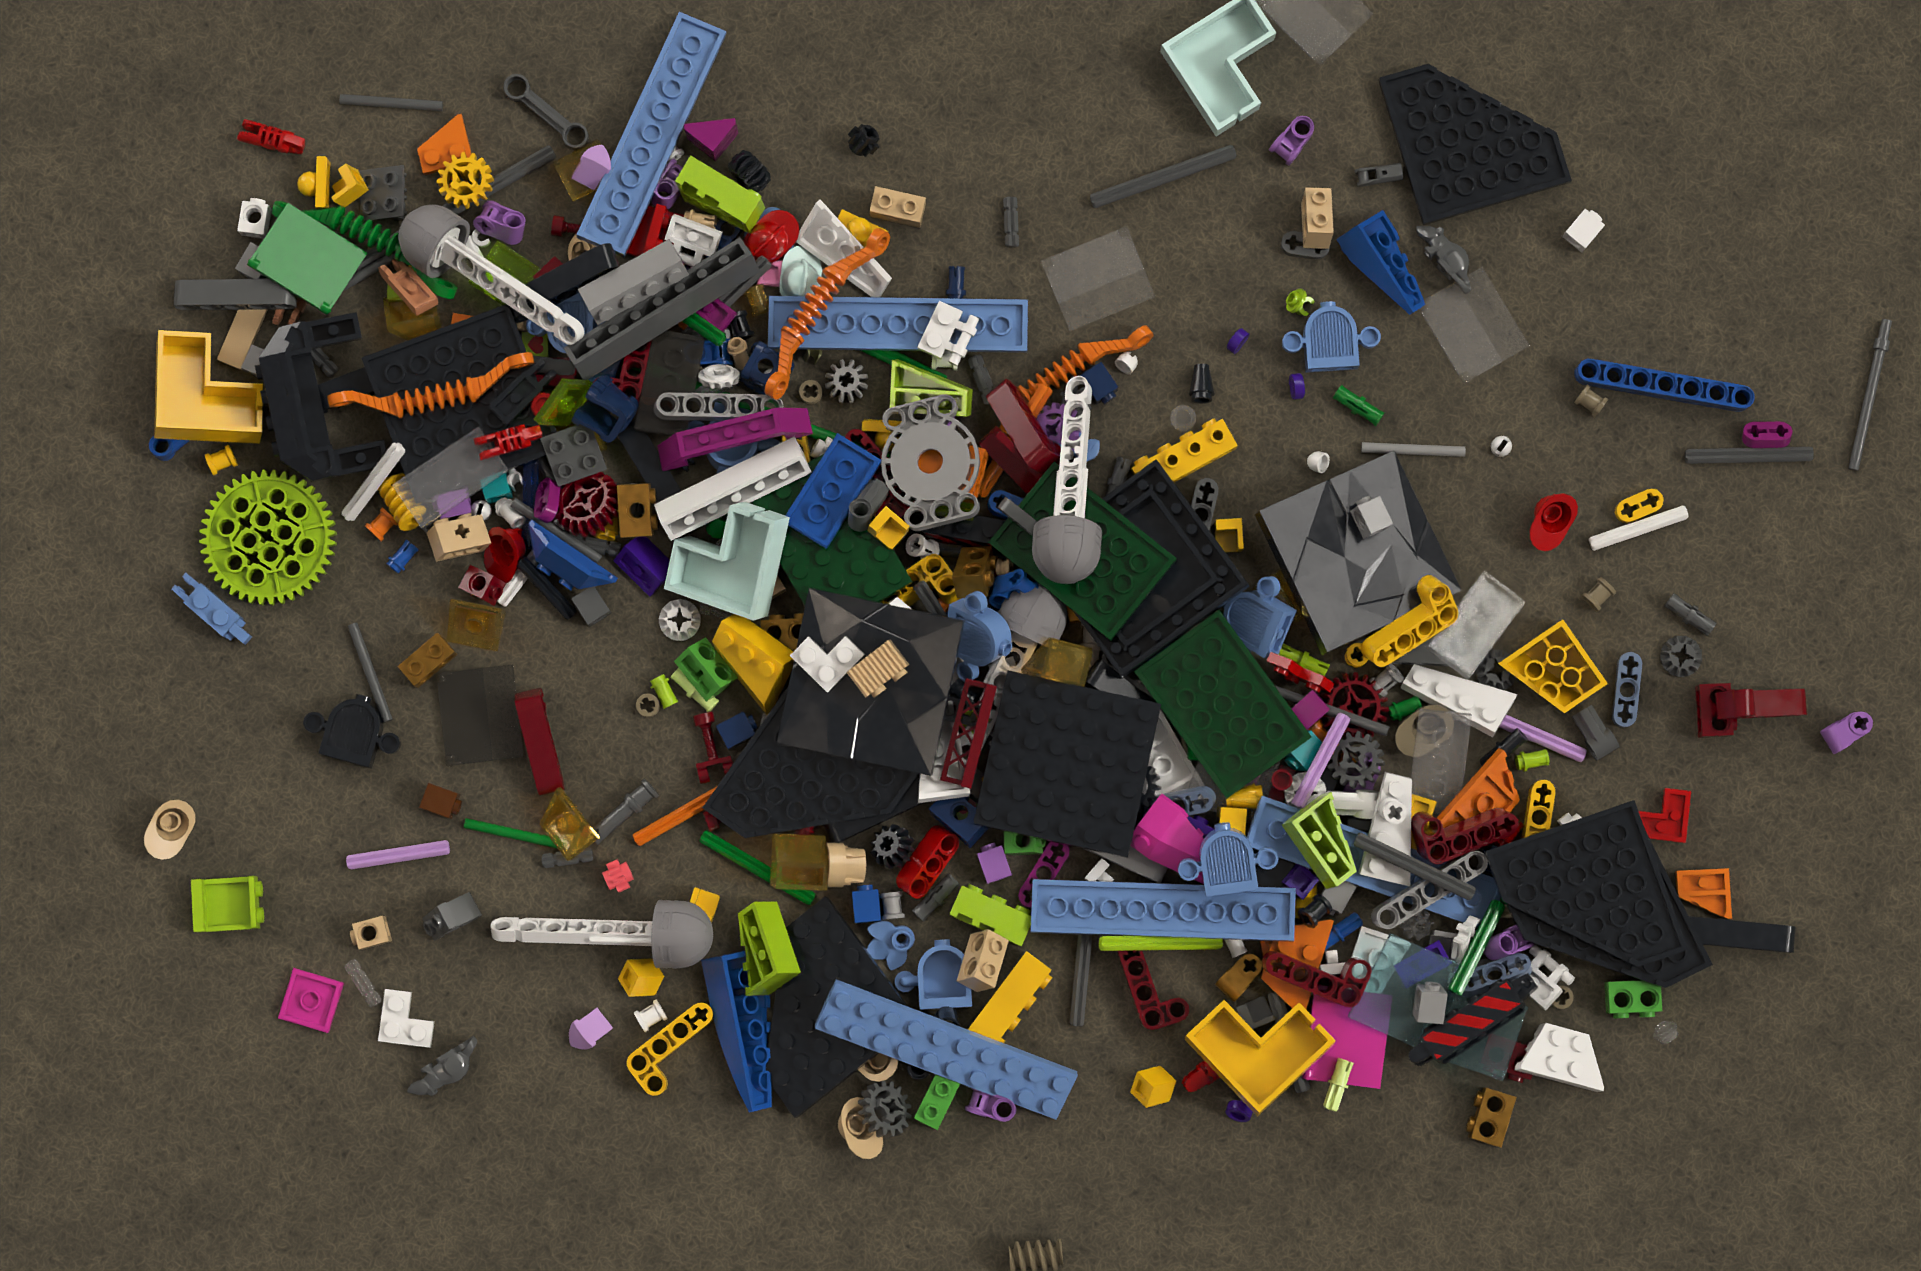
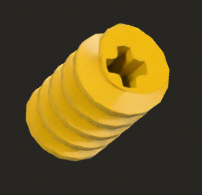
M405 473L386 477L377 489L380 496L384 499L386 506L389 507L390 513L394 515L393 518L398 523L400 530L410 531L415 529L423 522L424 518L422 516L426 513L425 506H422L421 503L416 504Z

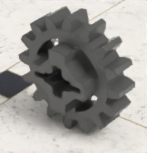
M1357 731L1355 737H1352L1347 732V739L1343 741L1341 738L1339 745L1334 750V754H1332L1329 760L1333 763L1328 765V769L1335 771L1332 776L1335 780L1340 779L1342 786L1345 787L1349 782L1352 789L1356 788L1357 783L1362 788H1366L1365 781L1369 780L1371 783H1375L1374 774L1381 776L1382 773L1378 766H1384L1385 762L1379 759V757L1385 754L1382 749H1377L1380 746L1377 740L1371 742L1372 737L1369 734L1363 738L1360 731ZM1355 744L1361 745L1360 747H1351V745ZM1344 752L1343 760L1340 762L1341 754ZM1351 753L1360 760L1362 767L1353 762ZM1372 758V764L1368 768L1369 760ZM1353 773L1362 774L1359 776H1350Z
M884 1080L868 1085L867 1090L861 1092L864 1099L859 1100L858 1104L863 1106V1109L858 1111V1113L865 1116L862 1124L868 1123L870 1125L868 1132L876 1131V1137L878 1138L885 1136L888 1139L903 1133L902 1129L909 1126L905 1120L912 1117L911 1114L907 1113V1109L911 1108V1104L905 1103L908 1095L900 1094L901 1086L894 1088V1082L885 1083Z

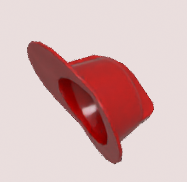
M771 211L755 224L751 233L746 234L744 243L755 261L760 256H764L770 263H773L782 257L797 241L800 231L799 224L796 218L788 211Z
M1564 493L1545 496L1537 503L1534 511L1535 518L1530 528V540L1532 545L1538 550H1553L1564 539L1578 513L1577 502L1571 495Z
M493 527L488 533L491 544L485 549L484 553L485 568L489 574L508 583L515 574L517 562L526 552L522 529Z

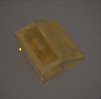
M773 833L770 886L775 889L827 891L829 861L825 836Z

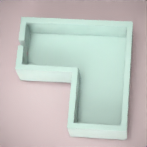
M1232 0L1161 46V54L1215 136L1234 126L1237 119L1240 122L1259 110L1261 105L1260 100L1236 65L1241 60L1272 42L1276 35V31L1255 0Z
M747 502L730 505L721 546L692 536L674 539L664 589L750 620L767 617L790 517L770 510L765 511V508Z

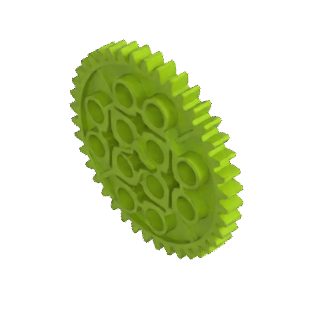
M264 469L261 472V477L255 471H252L251 479L242 474L241 483L236 479H232L233 488L224 485L226 493H216L220 499L218 502L210 500L214 509H205L210 518L201 520L202 523L207 525V528L199 531L206 535V538L199 540V543L207 546L201 550V554L209 555L203 561L206 565L213 564L208 572L210 574L218 573L214 580L216 582L223 581L221 588L224 590L231 586L229 594L232 596L239 592V599L243 601L248 595V601L251 604L255 602L256 598H258L260 605H264L266 599H268L269 604L274 606L276 598H278L281 604H285V596L291 601L295 600V592L303 597L304 587L313 590L310 583L312 580L320 583L317 576L318 573L327 574L322 567L323 565L331 566L332 564L326 559L327 556H335V553L329 547L337 545L335 541L330 539V537L337 535V532L329 530V528L336 523L333 520H327L333 514L330 510L324 511L328 503L326 501L319 502L322 498L320 493L312 495L315 490L312 485L305 489L307 481L304 479L297 484L298 477L293 474L288 480V473L285 471L282 472L280 477L276 470H272L269 476ZM277 492L284 493V500L280 504H274L272 501L273 495ZM247 500L249 504L248 509L245 512L239 513L237 511L238 502ZM265 505L270 506L278 512H284L286 510L285 514L288 516V518L297 523L299 527L289 522L288 520L281 519L279 521V517L277 516V514L269 508L265 507ZM304 505L306 507V514L301 518H296L294 515L295 508ZM264 513H268L270 515V522L266 526H260L258 523L259 517ZM250 518L251 528L245 527L243 529L244 526L241 524V521L243 519L247 521ZM227 522L234 523V530L230 534L223 533V526ZM285 527H290L292 529L291 537L287 540H282L280 537L281 530ZM259 530L264 534L271 533V536L279 545L272 541L265 542L263 536L257 531ZM250 535H254L256 537V544L251 548H246L244 545L245 539ZM306 541H313V551L308 554L303 553L302 545ZM294 545L295 555L287 556V553L284 551L285 548H291ZM239 548L249 555H257L260 562L271 568V570L256 563L250 566L251 561L248 559L249 557L237 549ZM271 549H277V559L273 562H268L266 559L267 552ZM235 557H240L242 559L241 567L237 570H232L230 567L231 560ZM295 562L299 563V572L293 576L289 575V565ZM256 571H263V581L254 584L252 581L253 574Z

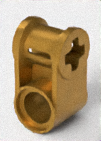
M1254 954L1243 955L1215 983V986L1235 1002L1260 973L1262 968L1261 960ZM1245 959L1249 961L1255 959L1256 963L1254 966L1256 970L1254 972L1251 970L1245 972L1243 970L1245 968L1243 963Z

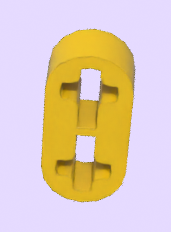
M1647 489L1619 502L1615 508V515L1623 523L1638 520L1659 510L1663 505V495L1656 489ZM1647 494H1650L1651 497L1656 496L1658 501L1654 503V508H1652L1651 504L1642 507L1641 502L1648 499ZM1624 504L1627 507L1637 506L1638 509L1631 513V518L1627 514H1621Z

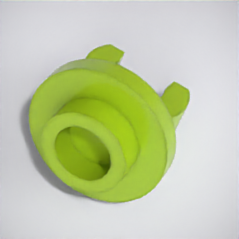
M1297 289L1288 295L1286 308L1291 313L1296 312L1298 315L1308 316L1309 313L1304 311L1303 304L1304 302L1314 304L1315 301L1307 296L1306 291Z

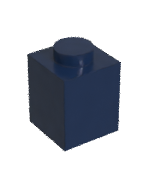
M1102 362L1080 375L1086 378L1090 384L1092 400L1096 405L1101 401L1105 405L1116 397L1115 392L1118 391L1119 387Z
M744 711L716 726L729 751L751 740L755 734L754 730L758 729L752 715L746 717Z

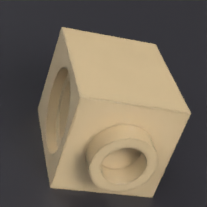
M379 916L352 924L353 930L350 931V937L353 945H357L360 950L392 942L386 916ZM368 926H372L376 930V936L371 941H367L363 935L365 928Z

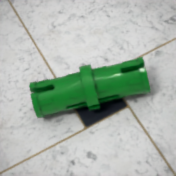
M1343 385L1338 388L1333 396L1334 400L1351 409L1352 414L1360 415L1374 424V426H1377L1385 412L1365 401L1366 398L1364 396H1357Z

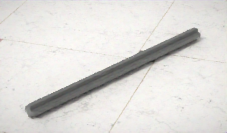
M547 145L493 176L494 182L488 183L493 190L492 192L486 191L485 195L489 197L555 159L556 154L552 147ZM454 200L449 204L442 205L455 214L466 210L463 203H461L459 208H456L453 204ZM376 243L372 248L365 249L364 251L367 252V255L357 271L385 256L387 247L382 252H378L376 250Z

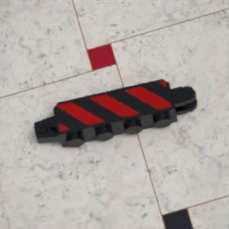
M935 510V516L940 519L945 518L949 513L948 510ZM915 512L911 516L924 519V515L921 512ZM976 515L970 519L922 531H914L909 528L908 532L924 535L925 539H932L937 542L945 541L978 547L991 546L988 542L1006 520Z
M1528 973L1512 981L1508 979L1495 981L1489 986V991L1483 995L1477 994L1467 1001L1468 1005L1462 1009L1456 1008L1450 1011L1445 1016L1446 1019L1443 1024L1437 1025L1433 1023L1425 1028L1424 1034L1420 1036L1422 1042L1408 1053L1409 1060L1418 1067H1422V1065L1429 1063L1433 1059L1438 1063L1447 1064L1525 1012L1526 1004L1524 1000L1538 988L1535 981Z

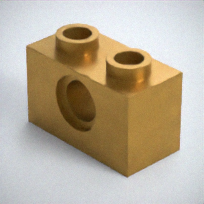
M650 483L617 485L620 538L654 535L653 530H658L657 514H652V504H656L655 488H651ZM634 503H641L644 506L645 513L642 517H635L632 514L631 507Z

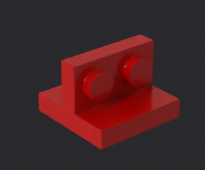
M656 204L655 208L648 206L626 254L638 257L667 241L664 239L672 215L676 214L682 217L684 215L670 212L664 205Z

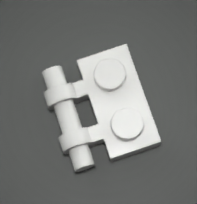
M674 214L672 215L664 240L670 239L674 243L673 246L683 264L689 265L692 268L703 261L704 255L711 256L716 253L722 232ZM682 247L696 251L695 255L691 256L683 253Z
M939 301L917 348L939 359H942L946 350L952 353L948 362L958 366L961 357L964 358L967 353L966 347L971 336L974 337L977 329L975 327L979 318L970 315L966 323L960 322L963 311ZM955 330L962 332L957 344L950 342Z
M1535 944L1529 950V953L1535 957L1531 961L1532 972L1530 976L1538 988L1529 997L1546 1011L1563 992L1557 983L1562 980L1567 985H1570L1575 980V977L1568 972L1569 969L1564 964L1560 965L1552 959L1551 954L1546 949L1542 950ZM1520 963L1516 964V967L1519 970L1523 969V966H1521ZM1545 965L1552 971V974L1547 977L1539 970L1541 966Z

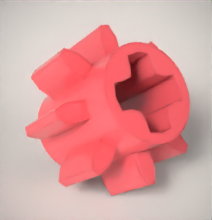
M616 859L607 863L608 870L602 872L608 888L610 890L616 888L618 892L630 888L628 882L634 880V877L627 862L620 864L619 860Z

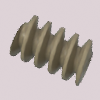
M1050 1239L1046 1240L1044 1247H1042L1040 1240H1036L1034 1248L1031 1247L1029 1241H1025L1023 1249L1019 1242L1015 1241L1013 1249L1009 1246L1010 1271H1016L1017 1267L1021 1271H1027L1028 1267L1032 1271H1037L1038 1266H1041L1042 1271H1047L1049 1265H1051L1053 1271H1058L1059 1265L1063 1267L1061 1239H1057L1054 1247Z

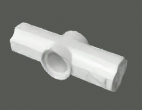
M1361 789L1355 790V792L1327 791V793L1332 792L1334 798L1332 801L1337 815H1354V817L1362 819L1373 818L1379 795L1378 791Z

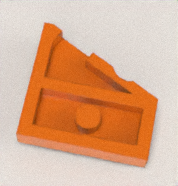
M462 114L456 115L417 148L424 175L438 172V170H445L446 167L443 162H453L452 155L459 159L462 152H465L467 158L472 154Z
M1729 868L1675 871L1676 892L1680 899L1725 919H1732Z

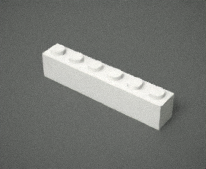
M794 436L654 504L661 525L672 541L727 514L730 505L741 502L750 503L812 472Z

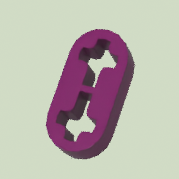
M1780 421L1750 422L1743 429L1742 442L1750 448H1782L1789 445L1793 430L1789 424Z
M549 477L541 481L535 496L534 517L544 523H549L553 520L559 506L560 486L558 487L556 481Z

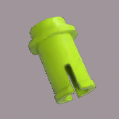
M664 674L650 681L652 684L650 688H654L663 709L678 702L668 683L669 678H666Z
M1546 749L1525 754L1522 751L1519 752V755H1515V764L1518 771L1527 772L1529 768L1548 766L1550 763Z

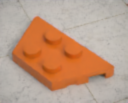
M1498 748L1439 814L1437 819L1441 821L1443 828L1497 807L1511 812L1520 802L1517 789L1513 785L1512 772L1508 770L1505 760L1507 755L1504 750ZM1482 827L1477 830V835L1480 834Z
M1325 919L1318 921V925L1315 928H1309L1304 923L1295 925L1294 942L1271 941L1269 951L1281 952L1319 969L1334 920ZM1278 958L1277 960L1270 961L1273 968L1279 967L1286 971L1287 966L1280 963ZM1303 967L1295 969L1293 973L1294 979L1298 981L1304 978L1305 969ZM1263 968L1260 978L1291 1008L1295 1007L1298 1003L1305 1009L1307 1008L1311 996L1310 991L1279 979L1266 972Z

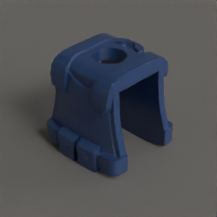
M759 341L752 345L753 353L744 369L739 371V381L752 391L755 389L756 393L766 395L764 390L767 380L773 373L778 372L779 352L768 348L767 344ZM762 359H768L773 363V369L767 374L761 373L758 369V363ZM792 362L791 372L793 371L794 366H795L793 362Z
M605 375L604 377L600 376L591 385L585 396L588 401L576 410L571 422L577 426L581 424L598 433L599 438L610 443L617 438L620 432L628 427L639 408V403L635 397H628L612 383L613 379ZM605 409L609 410L610 412H612L613 414H615L616 416H618L619 419L617 420V419H616L615 417H613L610 413H608Z

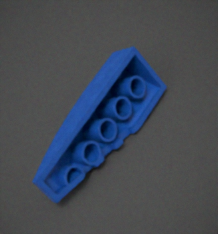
M745 951L702 959L701 962L717 1035L737 1089L749 1112L772 1107L771 1072L766 1071L765 1068L769 1058H771L770 1048H767V1033L771 1031V1022H767V1008H770V995H745V987H749L747 971H743V963L746 962Z

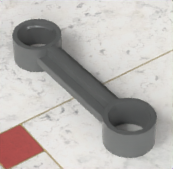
M512 74L506 78L504 91L511 101L523 102L562 135L563 141L569 149L579 151L587 146L589 134L585 126L580 123L569 122L531 90L528 80L523 75ZM515 80H521L526 84L524 94L517 97L510 95L508 85ZM573 128H580L585 133L584 141L578 145H572L567 141V135Z

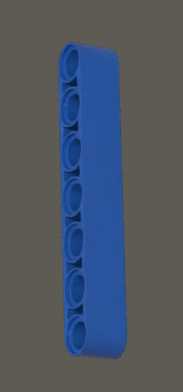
M1596 359L1583 360L1574 372L1576 381L1582 385L1588 384L1597 388L1735 412L1746 410L1753 404L1755 399L1753 390L1745 385ZM1582 367H1590L1594 372L1593 377L1586 378L1583 376ZM1615 371L1618 373L1619 381L1611 382L1607 377V372ZM1634 375H1639L1644 379L1645 384L1643 387H1638L1633 383ZM1664 379L1669 382L1670 390L1662 391L1658 386L1659 380ZM1685 384L1694 386V396H1689L1685 393ZM1711 388L1720 391V400H1714L1710 397L1709 391ZM1736 393H1742L1745 395V405H1741L1736 402Z

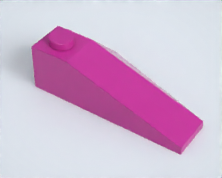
M1161 793L1135 828L1131 847L1148 859L1178 872V865L1183 859L1191 858L1196 862L1200 861L1199 852L1204 834L1199 828L1195 829L1187 819L1189 815L1182 807ZM1199 872V875L1194 880L1203 884L1202 872Z

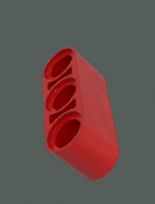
M940 825L933 826L910 856L911 861L906 862L896 878L898 888L915 899L924 897L957 851L959 838Z

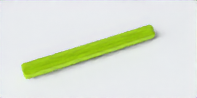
M1102 936L1099 938V949L1101 951L1210 950L1223 947V939L1154 936Z

